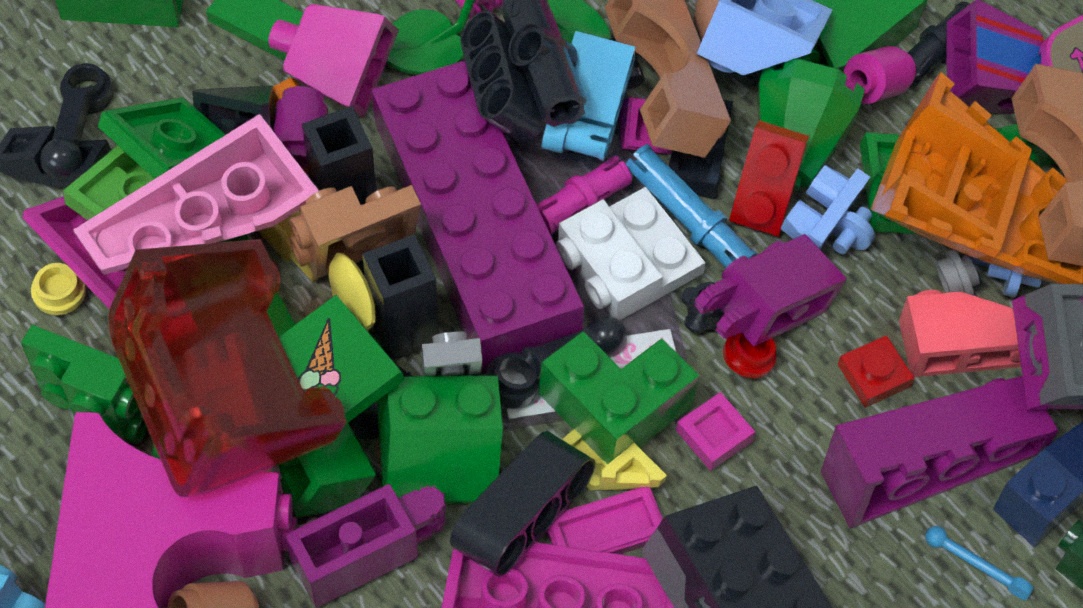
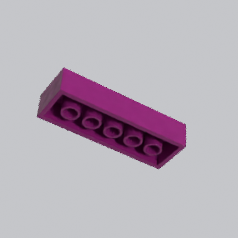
M465 60L371 89L376 128L402 189L412 185L421 203L417 224L463 331L466 333L467 339L480 338L482 354L481 372H486L490 362L498 356L511 352L521 354L524 347H538L583 330L584 306L503 132L482 118L478 112Z

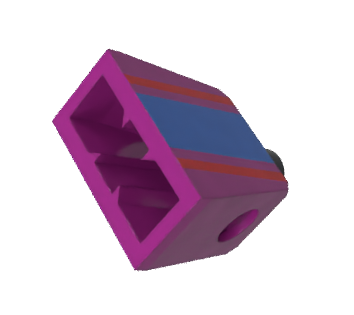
M973 1L947 21V77L955 83L950 91L969 107L976 101L988 112L1014 114L1011 98L1034 65L1042 62L1041 53H1039L1040 46L1043 43L1042 34L1039 30L983 1Z

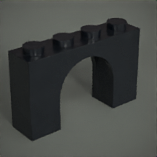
M353 106L302 123L308 173L312 183L319 191L326 188H335L338 192L352 186L360 205L365 204L366 198L378 191L375 179L373 148ZM415 234L362 253L363 260L355 264L367 280L375 305V324L373 328L384 352L391 360L393 358L396 360L422 350V344L433 343L432 337L439 334L436 278Z

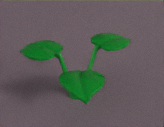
M465 0L459 18L452 26L450 20L444 14L434 10H413L399 17L392 23L399 31L386 63L399 71L419 75L461 62L464 59L461 48V37L457 34L461 33L465 28L475 0ZM547 0L560 34L566 41L572 44L575 31L610 40V30L606 22L596 10L583 0Z

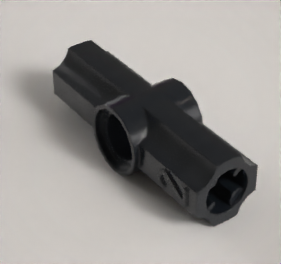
M503 0V6L500 10L511 36L508 48L509 59L514 65L524 70L542 120L552 127L575 123L586 114L584 105L587 101L574 69L577 63L576 48L573 44L562 38L547 0Z

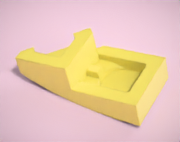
M575 429L562 439L595 459L594 473L586 486L590 491L659 487L666 480L667 475L635 443L630 445L607 465L581 439L582 436Z

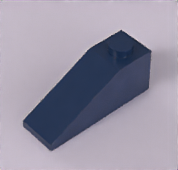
M1083 421L1044 448L1006 483L993 508L1001 518L1034 548L1083 503Z

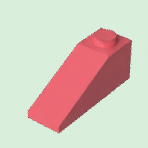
M925 290L914 296H907L899 319V325L909 370L914 377L1021 367L1013 308L964 292L942 293L938 290Z

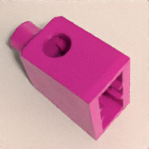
M310 4L305 8L299 25L281 19L274 23L269 34V46L275 50L287 53L283 64V71L301 84L320 91L324 97L343 108L353 106L356 115L364 118L372 100L371 89L376 88L399 29L385 16L380 14Z

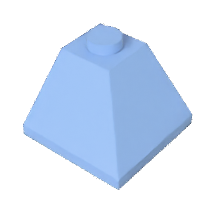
M719 0L696 54L707 58L709 64L720 71L728 73L737 72L741 75H746L810 54L833 10L813 0Z

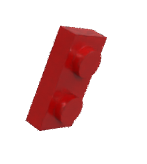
M758 121L754 129L729 221L779 236L809 135Z

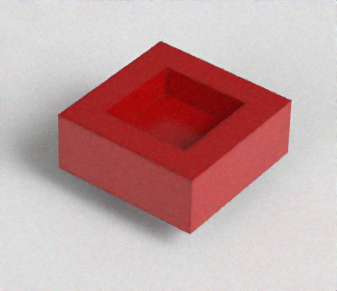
M887 335L841 355L838 361L840 370L865 408L910 388L914 381V376Z

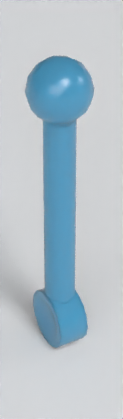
M932 526L926 531L925 539L929 546L945 548L1008 587L1009 592L1018 598L1027 600L1033 592V586L1027 580L1021 577L1013 578L947 537V533L942 527Z

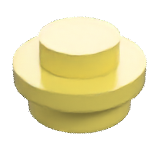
M52 263L44 266L37 272L31 285V295L35 305L42 312L50 315H63L72 312L80 306L86 295V285L68 265Z

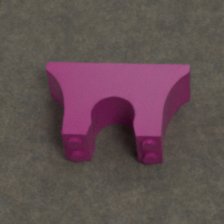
M75 412L45 608H167L169 598L174 591L182 590L187 584L194 583L206 576L234 574L248 578L283 571L285 551H288L285 534L297 529V518L292 517V494H283L278 472L208 470L166 462L141 452L124 442L105 424L99 413Z

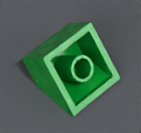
M498 376L404 377L405 380L377 400L383 487L390 484L397 498L414 490L420 491L421 487L425 488L427 485L429 487L435 486L441 493H445V505L472 504L499 476L503 426Z

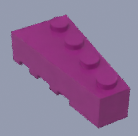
M1023 375L1007 380L997 378L981 387L836 425L823 462L821 474L851 529L1034 458L1051 444L1058 429L1046 409L1027 410Z

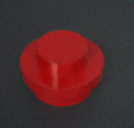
M739 333L735 336L732 335L730 338L728 337L723 345L722 352L726 364L735 373L743 377L753 379L764 377L775 365L776 345L773 338L753 346L742 333Z

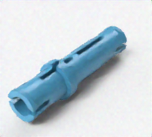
M649 144L642 146L633 154L637 160L634 161L632 158H629L626 162L629 171L692 233L690 240L697 247L703 245L725 268L741 256H746L749 259L757 255L725 223L727 217L720 210L714 212L652 150Z

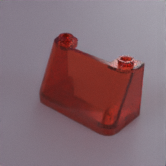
M261 239L136 249L110 307L108 324L112 344L174 491L180 497L213 492L332 444L347 422L341 401L333 395L330 389L325 386L309 388L304 393L267 314L273 297L280 287V274L276 264L270 260Z

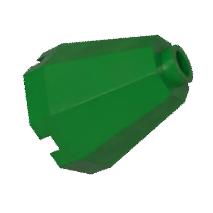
M797 58L786 61L781 70H774L775 65L764 68L757 93L758 121L809 135L793 193L798 192L800 188L810 187L824 165H827L856 123L865 88L857 82L854 91L845 86L847 75L839 69Z

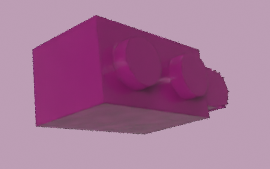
M804 234L785 243L782 240L776 241L762 253L749 259L746 256L737 258L724 270L722 280L702 290L695 299L694 306L701 314H706L720 308L725 315L717 323L716 331L725 339L742 333L753 346H756L825 313L847 278L813 241Z
M388 484L285 534L290 560L315 608L418 558L417 544L433 537V533L439 534L440 530H444L443 526L447 525L445 519L446 505L444 504L445 493H441L435 486L429 487L427 485L425 488L421 487L420 491L414 490L397 498L391 485Z

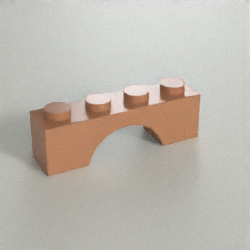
M609 0L605 10L616 41L635 46V52L641 55L660 77L659 82L640 108L652 146L705 158L716 141L724 135L731 119L707 58L696 54L701 41L685 0Z
M1035 64L1011 99L1020 137L1037 145L1050 155L1062 170L1067 181L1039 216L1048 260L1083 266V73Z

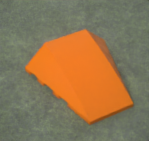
M940 72L896 141L870 210L921 236L1002 268L1054 284H1083V266L1048 260L1039 216L1062 186L1067 183L1066 178L1054 168H1051L1047 173L1029 159L1032 151L1030 147L1017 136L1011 142L1008 141L987 123L992 115L976 101L970 107L950 91L955 83Z

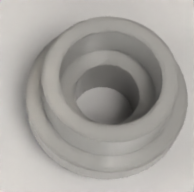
M954 249L945 253L946 258L935 262L937 274L945 292H964L974 296L973 287L979 285L980 281L971 258L968 255L960 258Z

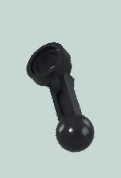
M90 63L75 65L65 73L60 84L63 103L54 136L43 147L40 154L42 169L48 176L57 180L69 178L72 172L79 166H82L83 157L79 145L87 115L103 110L113 98V87L109 75L103 69ZM93 80L97 82L95 86L92 84L83 88H74L82 81Z
M599 316L593 319L586 329L538 347H524L521 354L511 352L496 357L490 362L485 376H498L500 404L502 407L510 409L525 407L536 396L540 383L541 363L583 331L609 358L614 357L622 352L626 346L627 331L625 326L613 316ZM506 369L518 371L525 377L527 382L523 384L510 383L504 379L501 371Z

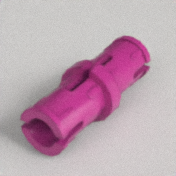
M612 156L591 172L583 176L574 175L564 184L565 187L559 190V192L536 204L550 235L559 229L560 222L629 186L632 183V176L627 165L623 161L619 162V157Z

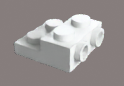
M647 187L611 206H608L603 199L559 223L558 241L555 245L564 265L570 270L576 268L585 280V288L593 304L599 309L605 307L609 314L618 320L626 318L704 273L705 261Z

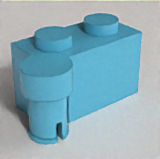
M575 31L572 44L577 51V63L574 69L587 99L584 105L586 114L573 124H561L556 127L546 124L542 148L558 153H563L564 149L604 161L605 156H608L635 61V46Z

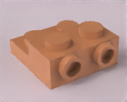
M410 185L398 191L393 186L380 189L368 196L365 200L366 203L360 205L352 186L338 192L335 188H326L311 195L305 201L306 204L300 206V215L289 219L294 234L289 237V241L299 265L303 267L309 264L315 279L329 274V265L336 253L345 254L357 263L363 260L362 253L414 235L421 203L413 186Z

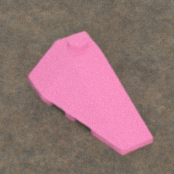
M259 114L73 229V231L103 275L275 226L299 211L300 206L306 204L307 198L319 190Z

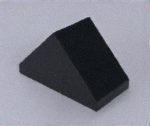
M273 85L209 88L192 91L194 107L225 135L259 114L274 132L275 108Z

